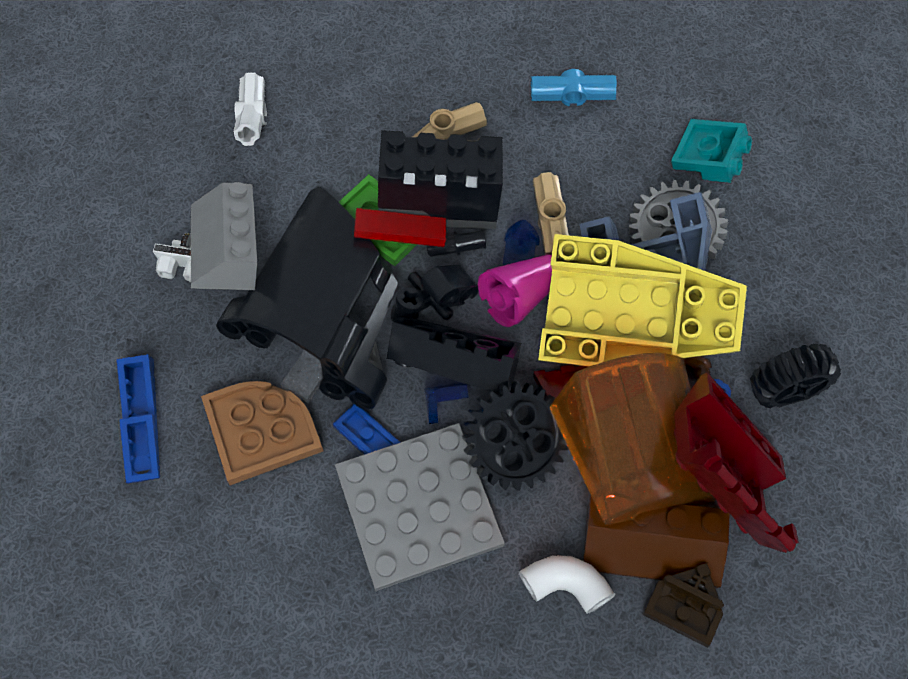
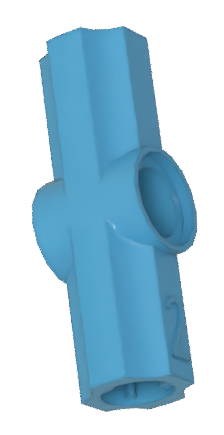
M579 69L566 70L561 76H531V100L562 101L566 106H570L573 103H577V106H580L586 100H615L616 76L585 75Z

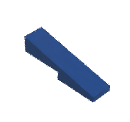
M148 354L116 359L123 418L119 420L126 483L159 479L160 466L154 359ZM149 470L147 473H144V474H137V473H136V472H139V471Z

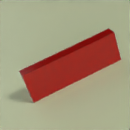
M356 208L354 237L444 247L446 242V218Z

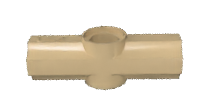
M547 172L533 178V188L539 217L538 226L541 229L545 255H552L554 234L569 235L565 217L566 206L562 201L558 176Z

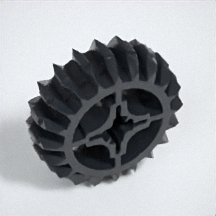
M813 343L809 346L802 345L796 349L791 348V350L784 353L781 352L776 357H771L768 362L761 363L749 379L753 394L758 399L760 405L765 406V408L782 407L808 400L815 395H819L820 392L828 390L830 385L835 384L841 376L839 361L830 347H827L825 344L818 345Z

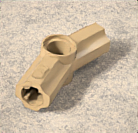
M477 102L453 111L438 109L431 114L430 122L412 137H418L422 132L433 133L438 139H447L451 134L462 135L487 126L484 109Z

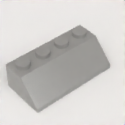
M240 182L221 183L191 204V288L255 290L257 249L252 184Z

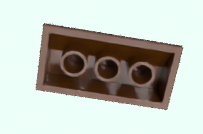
M591 493L587 507L583 561L591 564L599 573L653 580H663L665 576L685 572L707 563L714 587L721 588L729 545L730 514H726L718 508Z

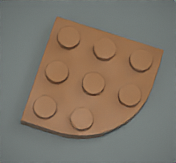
M250 381L231 385L201 396L229 485L323 452L319 436L307 407L291 391L287 392L272 386L268 382Z

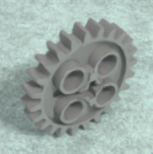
M673 180L672 188H668L664 182H661L660 191L650 187V197L641 194V204L634 203V213L630 214L629 222L632 224L629 225V234H633L631 236V244L677 233L675 224L673 225V212L668 206L671 205L670 200L700 192L701 185L698 184L694 189H690L689 181H685L683 187H678L677 181ZM708 190L702 194L706 202L712 228L708 257L715 259L717 250H722L723 239H726L728 231L725 228H727L728 219L723 218L725 208H717L720 199L709 200L711 191ZM660 215L663 216L665 219L662 221L654 220L652 217Z

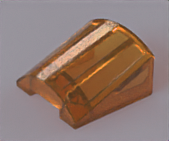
M643 353L624 356L587 367L574 373L550 406L552 414L605 525L633 520L641 512L684 503L685 505L698 506L712 503L716 500L710 492L706 493L700 488L696 478L689 470L684 471L675 457L677 441L673 433L675 429L674 413L691 390L682 357L667 353Z

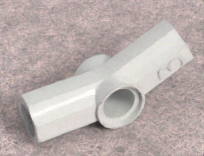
M245 73V76L240 78L239 101L235 102L236 123L234 136L235 140L240 141L244 146L254 145V142L260 138L262 126L267 125V122L264 121V116H267L264 100L265 81L263 77L256 73Z

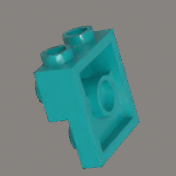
M691 119L671 160L673 169L701 172L703 180L731 183L733 176L740 175L742 171L743 153L748 154L750 152L752 138L748 136L745 123Z

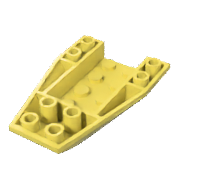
M554 234L551 257L552 276L545 328H542L539 361L610 368L740 351L747 291L746 285L619 240Z

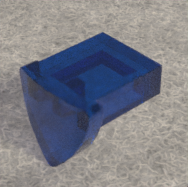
M526 220L514 223L504 235L506 245L503 265L534 258L536 245L539 246L540 237L535 228Z
M458 383L424 388L428 423H438L437 402L469 398L467 384Z

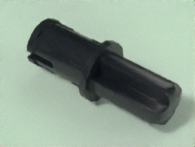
M484 230L463 234L454 232V235L446 236L444 247L426 245L427 253L430 257L457 253L458 256L460 252L486 249Z

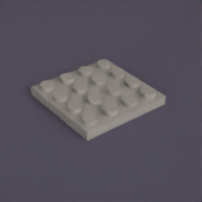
M459 423L335 464L375 591L504 547L503 537L481 479L477 474V469L469 464L472 456L467 455L463 450L468 445L462 439L464 434Z

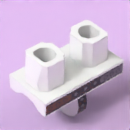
M185 233L181 240H173L172 246L155 244L153 253L157 257V274L161 278L172 279L175 277L178 266L185 267L183 277L191 282V233Z

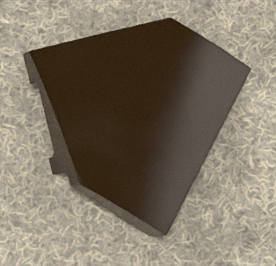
M707 563L685 572L665 576L663 580L658 581L643 615L708 648L722 619L724 604L718 597Z

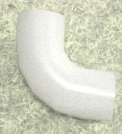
M552 555L536 561L519 571L521 580L536 602L554 591L566 590L577 598L588 614L603 606L615 596L605 578L591 564L573 556Z

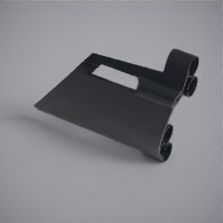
M317 187L308 193L256 279L255 290H249L246 296L233 298L219 318L216 327L221 334L230 339H240L243 335L252 345L264 349L271 345L277 334L286 338L320 360L322 380L319 384V389L324 395L335 400H342L347 396L356 406L370 410L376 406L387 383V377L380 369L371 364L368 359L398 282L394 275L389 274L383 267L380 253L372 241L366 238L354 237L355 219L326 190ZM371 277L381 296L366 326L363 327L354 322L349 316L368 279Z

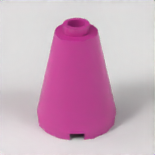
M543 255L491 268L479 276V296L482 301L487 299L492 307L487 311L497 323L504 327L519 324L549 294L552 276V255Z

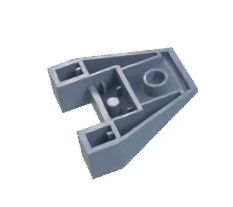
M698 192L670 200L677 233L631 244L706 271L712 228L702 193ZM609 216L579 224L582 237L619 240L616 224Z

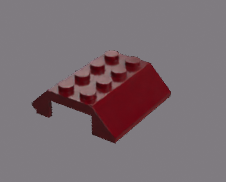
M706 372L700 376L674 413L675 429L673 433L677 441L676 460L684 471L689 470L704 492H710L717 500L720 509L726 514L729 513L736 520L738 527L744 534L749 533L759 545L783 553L791 552L795 549L796 544L799 543L796 527L793 523L784 527L778 526V523L766 512L763 494L764 489L786 479L783 458Z

